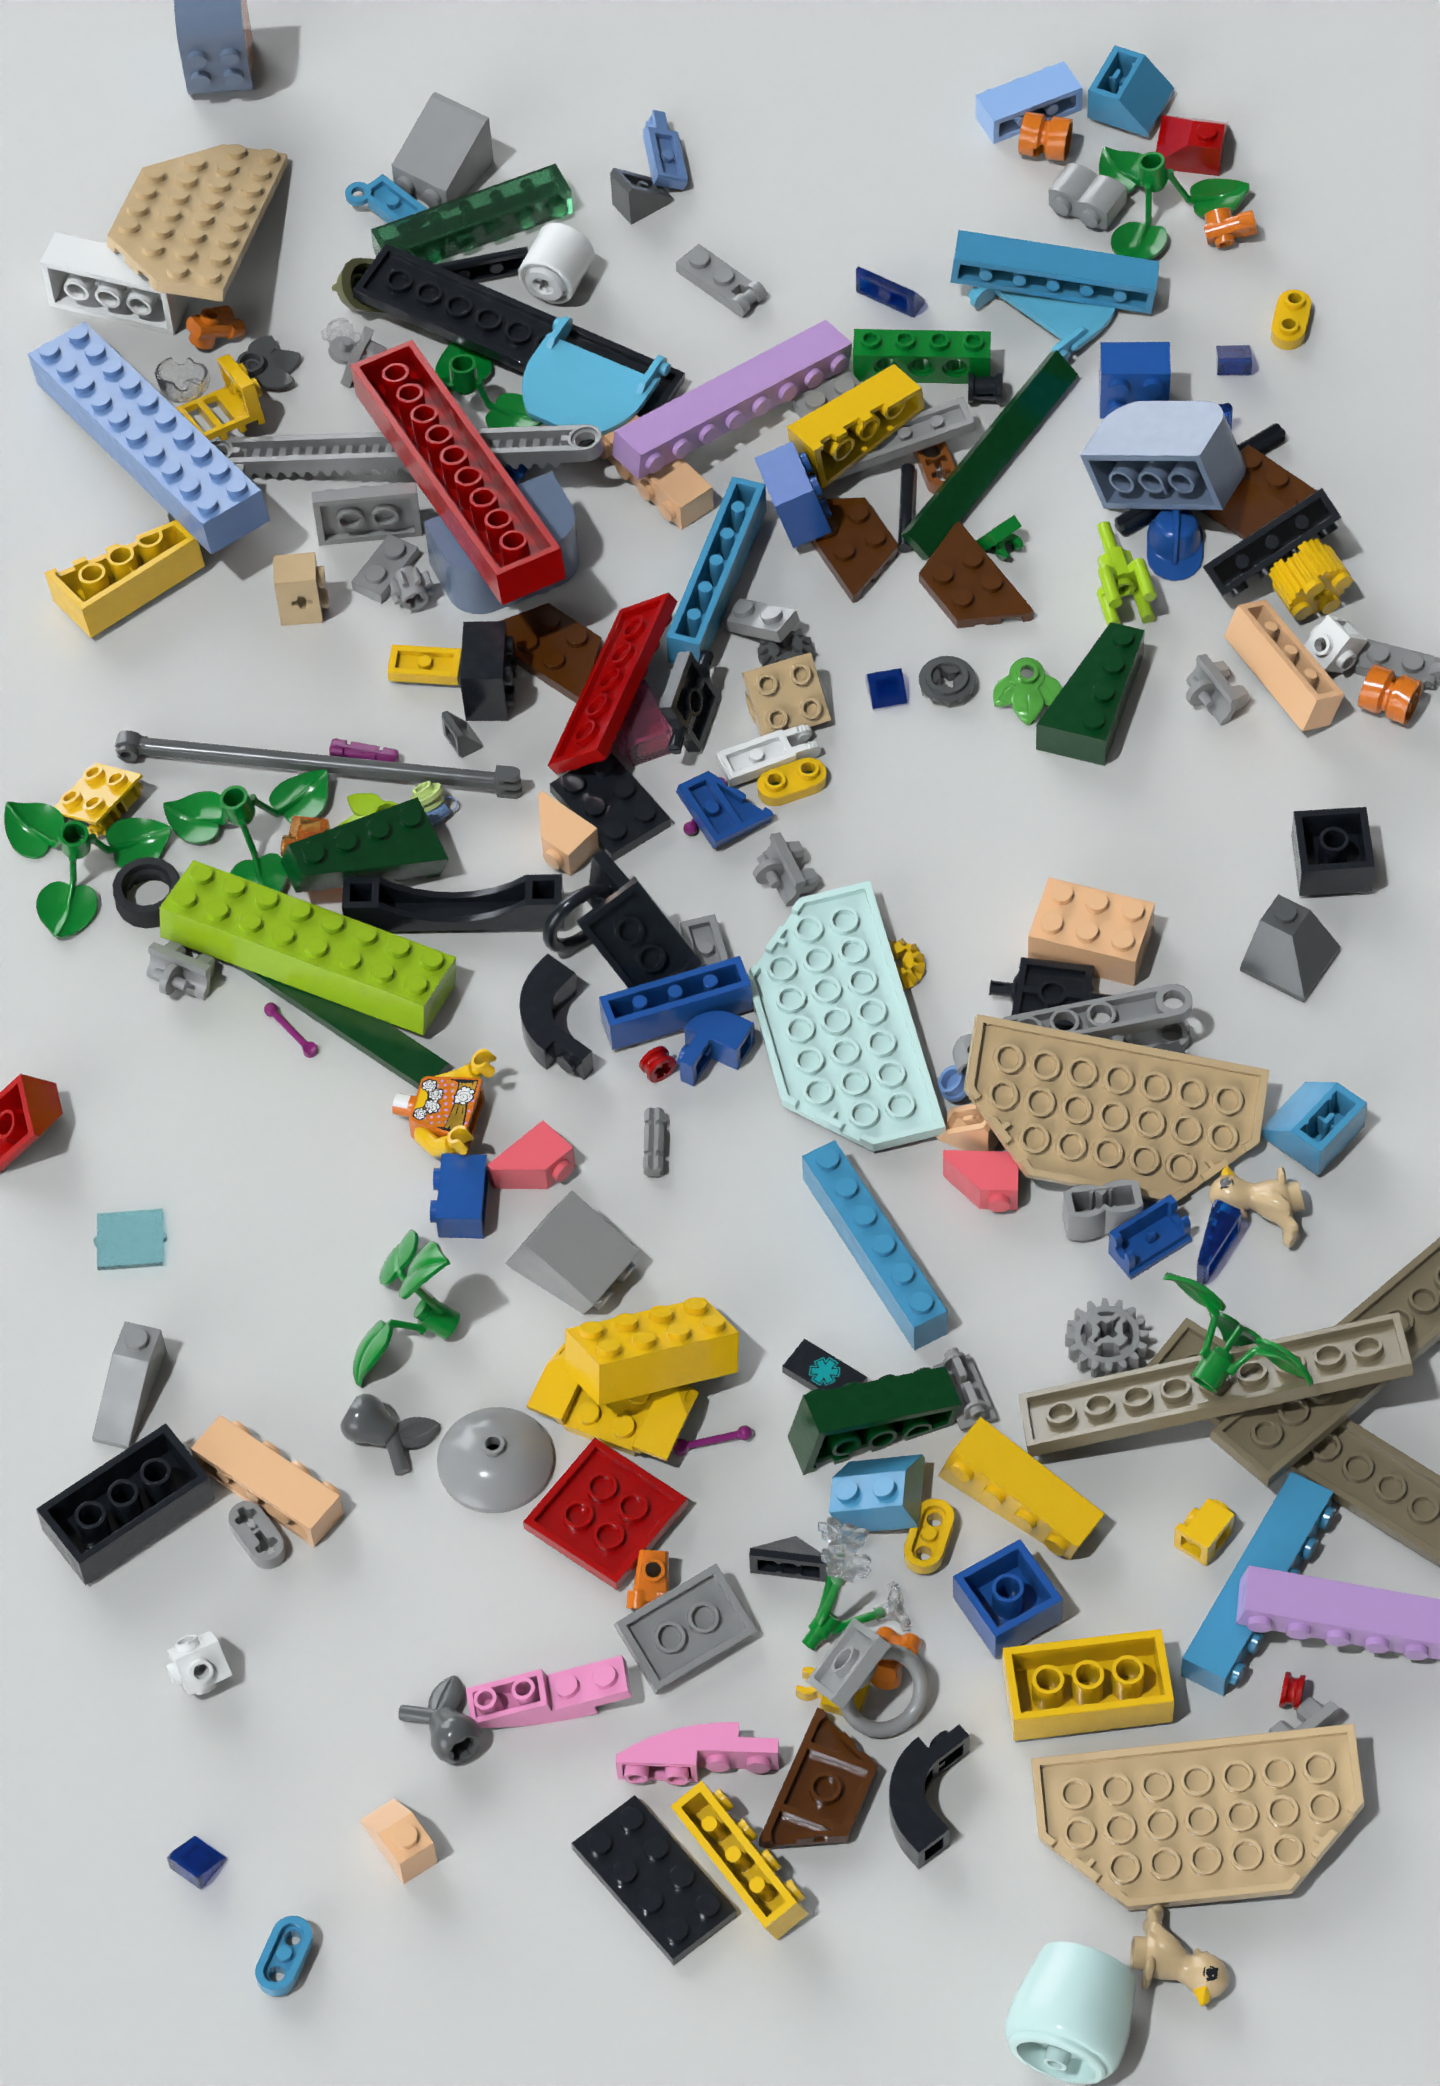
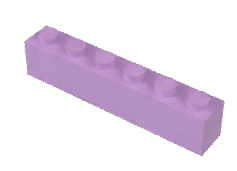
M1250 1565L1240 1579L1236 1624L1247 1626L1251 1631L1259 1633L1271 1630L1284 1632L1293 1639L1318 1638L1325 1640L1326 1643L1333 1646L1358 1645L1365 1647V1650L1372 1653L1392 1651L1403 1653L1406 1658L1412 1660H1424L1426 1658L1440 1660V1599Z

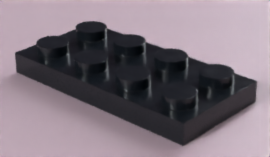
M635 1795L571 1843L572 1850L673 1965L737 1917V1910Z

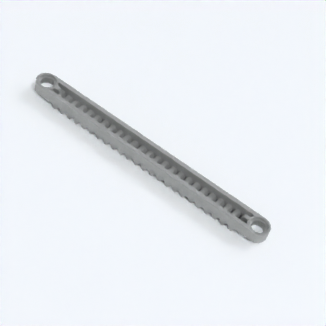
M588 424L476 428L504 469L506 465L518 469L519 464H523L528 469H531L533 464H537L540 468H545L546 463H550L554 468H558L560 463L588 462L597 459L605 449L599 428ZM382 432L229 437L224 441H221L220 438L210 440L221 452L227 453L226 457L232 463L244 464L246 468L245 475L248 478H251L252 474H257L260 478H264L266 473H270L274 478H277L279 473L291 477L292 472H296L300 477H304L305 472H310L313 476H317L319 471H323L327 476H330L332 471L344 475L345 470H349L353 475H357L359 470H363L366 474H371L372 469H376L380 474H384L385 469L397 473L399 468H402L406 473H410ZM583 440H594V443L590 446H578V444Z

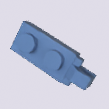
M653 110L643 129V139L653 185L684 190L688 183V176L678 132L669 130L665 112Z

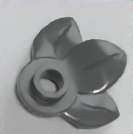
M272 335L251 342L248 350L239 355L236 363H243L249 378H255L262 387L267 389H283L293 384L290 373L298 366L301 355L294 351L275 349L274 338Z

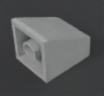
M434 92L391 165L394 183L409 195L425 202L429 207L437 208L449 214L494 163L489 117Z
M571 1191L546 1215L507 1260L506 1264L514 1271L584 1314L592 1306L599 1310L613 1294L609 1287L616 1279L622 1283L636 1267L632 1260L640 1250L576 1193Z

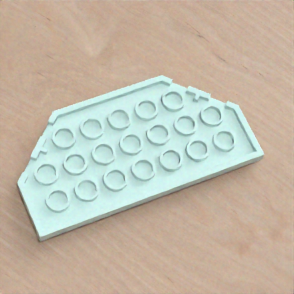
M870 881L800 897L792 907V913L783 926H779L766 945L765 953L756 965L753 964L747 973L752 986L753 1007L782 1107L873 1152L939 1136L946 1132L945 1123Z

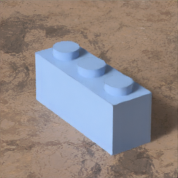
M1064 61L1045 67L1027 76L1016 78L993 89H987L976 95V119L993 144L1020 134L1022 121L1027 111L1045 114L1047 120H1051L1053 116L1065 117L1082 110V86Z

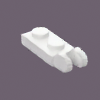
M803 724L784 731L780 729L716 753V758L729 786L733 787L758 778L763 772L802 758H816L821 753V747L816 741L804 743L812 737L813 733L809 725Z

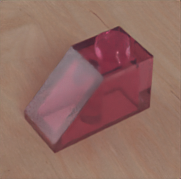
M645 679L641 681L636 692L637 697L632 705H630L624 718V726L615 738L620 754H627L632 766L671 754L667 749L671 738V731L658 709L659 706Z

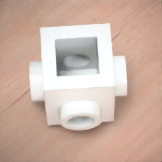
M1327 615L1322 623L1312 629L1309 639L1304 646L1326 672L1343 673L1354 665L1357 660V654L1368 640L1347 618Z
M211 1631L199 1636L195 1634L185 1636L175 1642V1647L167 1650L171 1663L166 1665L169 1677L175 1687L181 1685L188 1695L208 1693L217 1687V1682L232 1676L221 1646Z

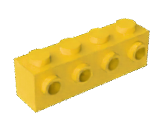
M701 1780L670 1806L759 1922L776 1940L808 1915V1912L801 1905V1902L806 1899L804 1894L791 1879L786 1883L783 1882L776 1873L782 1868L767 1848L760 1852L754 1845L753 1841L758 1836L743 1818L737 1822L729 1813L734 1808V1805L720 1788L713 1792Z

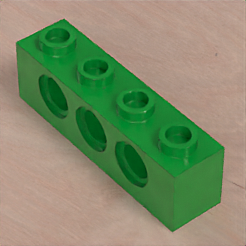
M854 329L853 374L859 382L866 381L893 364L916 383L968 384V372H973L975 376H990L991 331Z

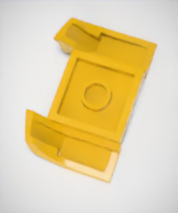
M564 1343L547 1363L526 1407L529 1410L555 1419L558 1424L564 1426L566 1431L593 1440L595 1437L608 1447L635 1457L643 1452L668 1461L699 1391L687 1384L598 1405L565 1370Z

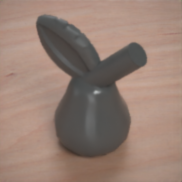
M371 1394L356 1396L340 1424L342 1434L352 1442L386 1446L395 1475H403L410 1471L403 1447L417 1448L426 1445L435 1438L440 1430V1424L437 1421L426 1417H410L397 1423L382 1402Z
M455 1675L444 1679L434 1688L428 1701L429 1708L401 1705L398 1713L399 1720L429 1724L431 1747L441 1761L449 1764H459L468 1760L478 1751L482 1743V1730L472 1717L456 1711L463 1697V1685L461 1680Z

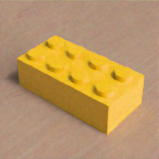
M692 1297L684 1302L668 1306L658 1305L650 1310L633 1314L623 1313L615 1318L598 1322H584L580 1326L565 1329V1370L598 1405L738 1372L739 1332L704 1297Z
M1162 1629L1003 1648L1002 1671L1013 1741L1173 1722L1174 1696Z

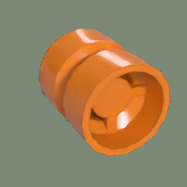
M1027 111L1020 130L1019 154L1038 157L1041 153H1044L1046 159L1065 162L1071 145L1073 119L1053 116L1051 120H1047L1045 114Z
M1374 664L1362 685L1358 698V707L1375 714L1383 710L1385 711L1386 718L1405 725L1409 722L1417 707L1423 683L1407 675L1396 678L1394 670Z

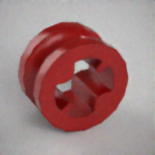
M658 1046L649 1050L642 1057L639 1068L644 1073H647V1078L651 1082L656 1083L667 1078L675 1070L677 1061L673 1056H669V1051L665 1046Z
M1286 1671L1279 1707L1284 1708L1287 1704H1290L1294 1707V1710L1298 1709L1303 1696L1306 1675L1294 1678L1291 1672Z

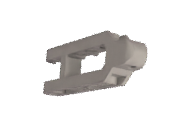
M1167 984L1006 1016L1003 1019L1058 1029L1055 1027V1023L1058 1021L1068 1020L1074 1024V1027L1063 1031L1147 1047L1175 1042L1166 1040L1162 1037V1034L1166 1031H1176L1181 1035V1038L1178 1040L1185 1051L1190 1043V1025L1186 1019L1192 1012L1193 1001L1190 991L1184 986ZM1170 998H1176L1182 1001L1183 1005L1177 1009L1167 1007L1164 1002ZM1096 1013H1105L1110 1016V1020L1105 1023H1097L1091 1017ZM972 1034L961 1036L953 1047L952 1055L959 1076L962 1075V1070L966 1072Z

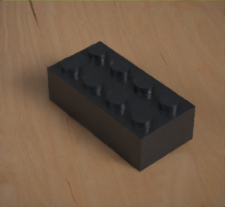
M165 1423L36 1508L43 1532L82 1582L87 1585L215 1498L209 1476Z

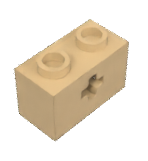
M315 552L273 555L274 588L281 626L323 623V609L329 608L328 589L325 587L324 566H317Z

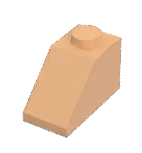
M542 791L538 795L543 858L553 869H561L569 876H572L599 849L597 828Z
M397 1800L389 1801L360 1819L362 1826L403 1884L438 1863L434 1842L414 1814Z

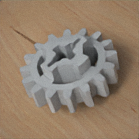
M1103 1298L1099 1307H1096L1092 1301H1088L1087 1312L1078 1308L1075 1310L1074 1320H1068L1065 1346L1069 1347L1068 1358L1070 1360L1078 1359L1077 1369L1079 1371L1090 1367L1091 1377L1095 1378L1099 1371L1105 1372L1106 1376L1112 1374L1113 1371H1118L1119 1373L1127 1371L1128 1365L1135 1369L1139 1367V1357H1146L1147 1355L1146 1344L1149 1341V1331L1145 1330L1144 1318L1135 1319V1307L1125 1311L1122 1309V1300H1118L1115 1306H1109L1107 1298ZM1128 1331L1132 1337L1131 1345L1128 1343V1337H1126ZM1083 1333L1086 1334V1340L1088 1341L1086 1346H1084L1081 1339Z

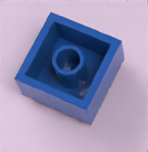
M1170 342L1100 343V419H1104L1117 408L1132 402L1169 401L1171 379Z
M792 441L754 458L793 549L832 532L827 518L832 517V513L825 497L818 499V497L823 496L822 489L815 473L807 474L813 471L805 452L798 454Z
M1021 1539L953 1576V1598L994 1658L1002 1655L1003 1648L1018 1646L1062 1621L1063 1599Z

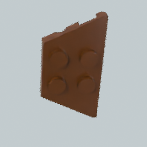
M865 497L826 499L832 513V517L827 518L832 532L810 542L851 602L855 603L861 598V591L870 581L874 583L881 575L882 569L889 565L899 554V545Z
M960 521L955 523L919 572V583L956 628L974 627L978 624L998 625L1005 618L1022 617L1023 622L1033 620L1034 610L962 523Z
M550 603L500 620L506 621L508 636H514V657H517V665L577 703L602 649V637Z
M817 1707L760 1835L759 1847L777 1848L848 1842L877 1777L878 1765L866 1753L859 1751L855 1746V1742L845 1732L841 1733L828 1719V1714L823 1709Z

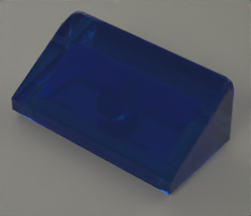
M859 266L856 268L857 293L910 317H915L925 304V299L917 292Z

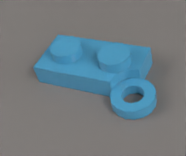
M384 174L369 184L354 182L345 190L346 201L349 204L363 206L368 203L369 209L402 235H406L429 218L428 209ZM357 191H361L364 193L360 197L353 196V194Z

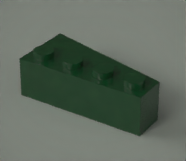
M1113 622L1109 623L1036 724V750L1105 766L1144 655L1145 630Z
M418 797L288 844L281 859V864L295 892L300 893L342 888L343 877H381L386 880L396 879V881L410 880L411 877L427 875V878L439 877L449 859Z
M945 1366L933 1369L923 1367L913 1373L898 1376L889 1374L874 1381L864 1383L854 1381L839 1388L829 1390L814 1389L804 1394L787 1437L803 1475L816 1471L815 1464L832 1459L834 1465L848 1461L849 1454L856 1450L869 1446L871 1452L886 1448L898 1436L902 1435L905 1441L953 1426L962 1403Z

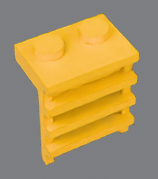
M230 354L217 358L225 387L176 407L208 440L219 437L221 441L228 439L227 433L232 430L238 429L242 433L247 431L246 424L256 421L259 425L265 423L258 399L262 397V391L255 378L250 379L243 363L237 364ZM216 402L230 421L222 424L207 405ZM197 409L212 429L203 432L188 413Z

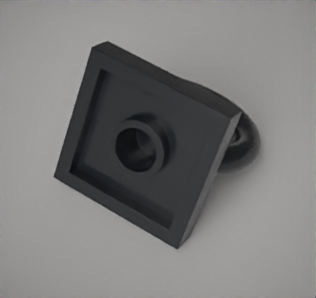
M604 850L592 856L589 885L574 891L564 898L547 918L543 928V941L551 951L558 953L571 952L590 943V939L583 931L567 938H558L557 933L561 923L579 905L587 901L594 908L630 881Z

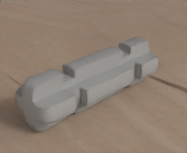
M659 1107L647 1108L644 1112V1174L648 1177H659L664 1173V1110Z

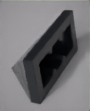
M797 1536L750 1548V1573L826 1582L829 1570L828 1557Z

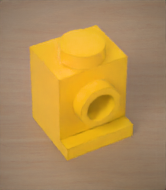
M1208 1498L1200 1509L1195 1507L1191 1510L1184 1524L1179 1522L1175 1527L1174 1547L1207 1566L1233 1533L1235 1514L1223 1502Z

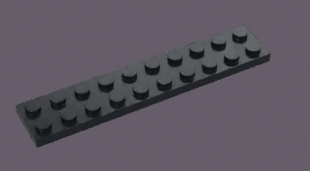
M387 243L353 289L354 299L522 372L525 371L530 358L546 335L552 333V326L557 318ZM574 324L569 335L564 340L643 374L646 373L655 360ZM671 367L666 377L661 375L658 386L636 415L641 417L672 401L684 383L685 372Z

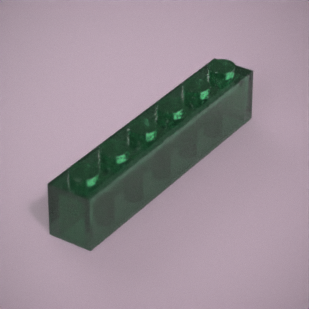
M555 163L371 229L373 250L377 256L387 243L428 262L437 263L443 259L468 252L479 246L499 241L504 237L532 229L535 226L573 213L571 189Z

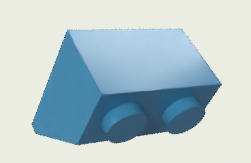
M923 1454L849 1461L832 1477L829 1505L830 1515L845 1534L919 1527L925 1457Z

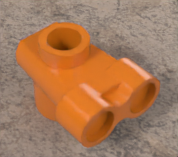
M1223 207L1211 210L1204 215L1206 225L1203 226L1208 245L1215 243L1217 248H1223L1234 244L1235 238H1244L1257 234L1253 210L1238 213V215L1232 217L1231 209Z
M228 305L213 307L212 309L204 308L200 314L190 316L186 321V328L190 332L189 341L200 349H212L217 338L227 337V339L243 337L246 331L244 322L234 317L233 311Z
M639 1551L633 1590L627 1591L626 1609L638 1610L670 1591L668 1551ZM652 1562L657 1563L661 1569L660 1575L654 1578L649 1577L645 1571L646 1566Z
M885 1626L878 1628L876 1634L888 1643L903 1646L915 1655H918L922 1646L921 1639L912 1633L899 1635L893 1629ZM891 1659L880 1660L870 1682L879 1689H895L901 1684L904 1665Z

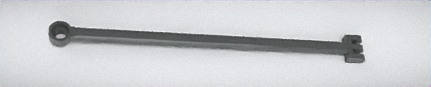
M128 730L118 733L115 743L117 757L125 762H134L141 755L302 771L326 769L328 773L422 783L430 781L431 783H440L442 785L496 790V795L499 798L518 799L523 794L520 770L513 766L496 765L495 772L148 738V736H142L137 732Z

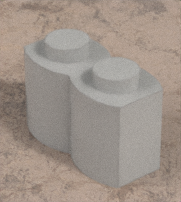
M1068 163L1048 190L1049 206L1056 213L1062 216L1067 215L1079 218L1086 226L1101 230L1109 228L1127 203V187L1114 178L1097 175L1089 168L1076 163Z
M1115 1180L1102 1187L1079 1185L1063 1192V1220L1067 1238L1071 1240L1085 1241L1097 1238L1104 1233L1109 1234L1110 1231L1143 1211V1200L1139 1182L1134 1180Z

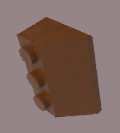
M1247 445L1240 451L1246 465V472L1224 509L1201 510V512L1241 539H1245L1317 491L1250 445ZM1286 554L1281 557L1282 560L1286 562L1289 555Z

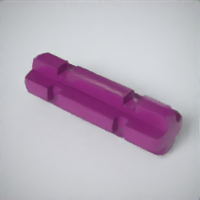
M337 738L332 739L329 747L330 756L389 762L399 761L397 749L384 747L383 750H379L380 746L351 741V744H347V740Z

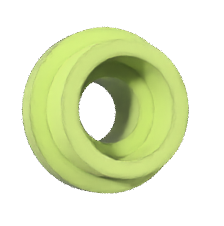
M423 782L412 790L413 795L410 800L418 797L425 813L429 812L444 801V796L442 795L443 788L440 783Z

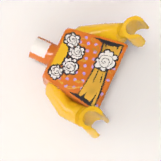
M485 1048L480 1049L474 1053L470 1063L446 1073L422 1078L416 1096L396 1093L393 1101V1114L409 1117L411 1137L431 1156L440 1157L442 1154H460L463 1156L468 1154L485 1101L483 1080L480 1078L482 1075L487 1078L494 1076L495 1068L490 1063L496 1061V1056Z

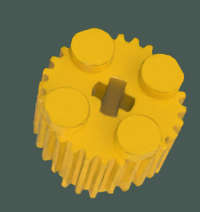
M1318 538L1314 541L1313 539H1310L1308 542L1303 541L1298 546L1299 553H1294L1292 557H1288L1286 562L1282 558L1273 564L1274 567L1270 569L1271 572L1268 574L1273 581V589L1297 621L1303 620L1318 611H1322L1323 614L1332 613L1340 606L1341 601L1339 598L1341 594L1345 593L1344 589L1348 588L1353 582L1350 573L1330 545H1322Z

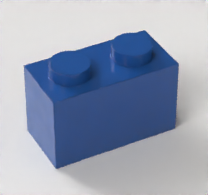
M441 1155L440 1168H434L433 1190L438 1191L437 1200H431L430 1223H436L439 1238L484 1239L489 1184L487 1155Z

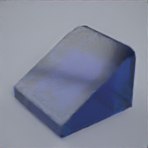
M1250 345L1216 346L1217 375H1251L1252 353Z
M902 668L865 675L872 709L908 703Z
M197 1836L190 1838L173 1850L167 1857L170 1869L200 1890L227 1860L224 1855Z

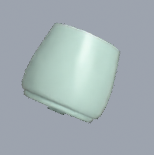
M1069 1942L1047 1943L1040 1950L1026 1973L1008 2009L1004 2027L1010 2051L1025 2065L1051 2078L1083 2085L1099 2083L1119 2067L1124 2056L1131 2029L1136 1992V1976L1125 1964L1097 1949Z

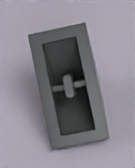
M613 168L610 172L612 205L631 225L669 205L674 199L664 187L653 185L652 177Z

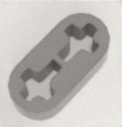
M242 1501L232 1507L229 1513L232 1533L253 1563L263 1569L278 1567L286 1557L284 1540L262 1508L252 1501ZM246 1516L248 1519H253L255 1530L251 1531L246 1523H241L240 1518ZM263 1539L267 1546L270 1548L274 1547L275 1552L270 1555L266 1551L262 1552L259 1541Z

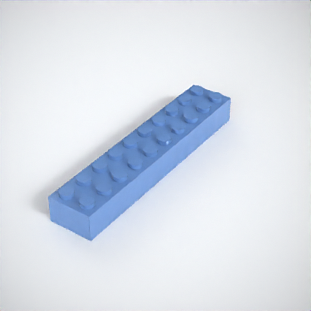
M86 322L71 328L64 334L28 353L37 384L211 555L270 521L262 490Z

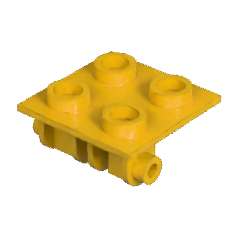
M95 763L84 772L83 777L69 791L62 795L60 801L54 807L65 817L89 823L90 825L87 827L88 832L96 834L98 838L100 835H106L107 829L115 823L114 820L119 821L121 813L125 814L128 808L142 796L143 785L139 780L143 776L140 773Z

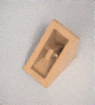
M974 1104L952 1107L944 1120L946 1132L935 1136L939 1141L964 1151H994L999 1141Z

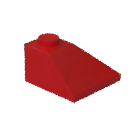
M1162 115L1156 152L1164 156L1166 169L1219 176L1228 122Z
M19 1074L0 1092V1172L36 1141L63 1114L56 1083Z

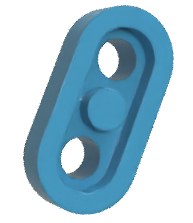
M287 1916L280 1919L273 1927L255 1968L259 1988L270 1996L285 1995L295 1987L313 1947L314 1937L311 1926L302 1917ZM291 1937L300 1938V1942L296 1945L291 1946L287 1944L288 1939ZM275 1973L284 1974V1978L278 1982L270 1980L271 1976Z

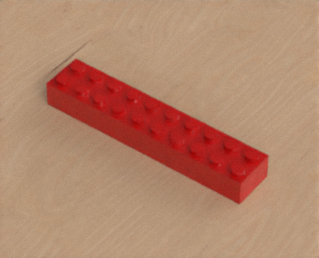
M413 340L350 365L356 396L501 605L566 578L561 547Z

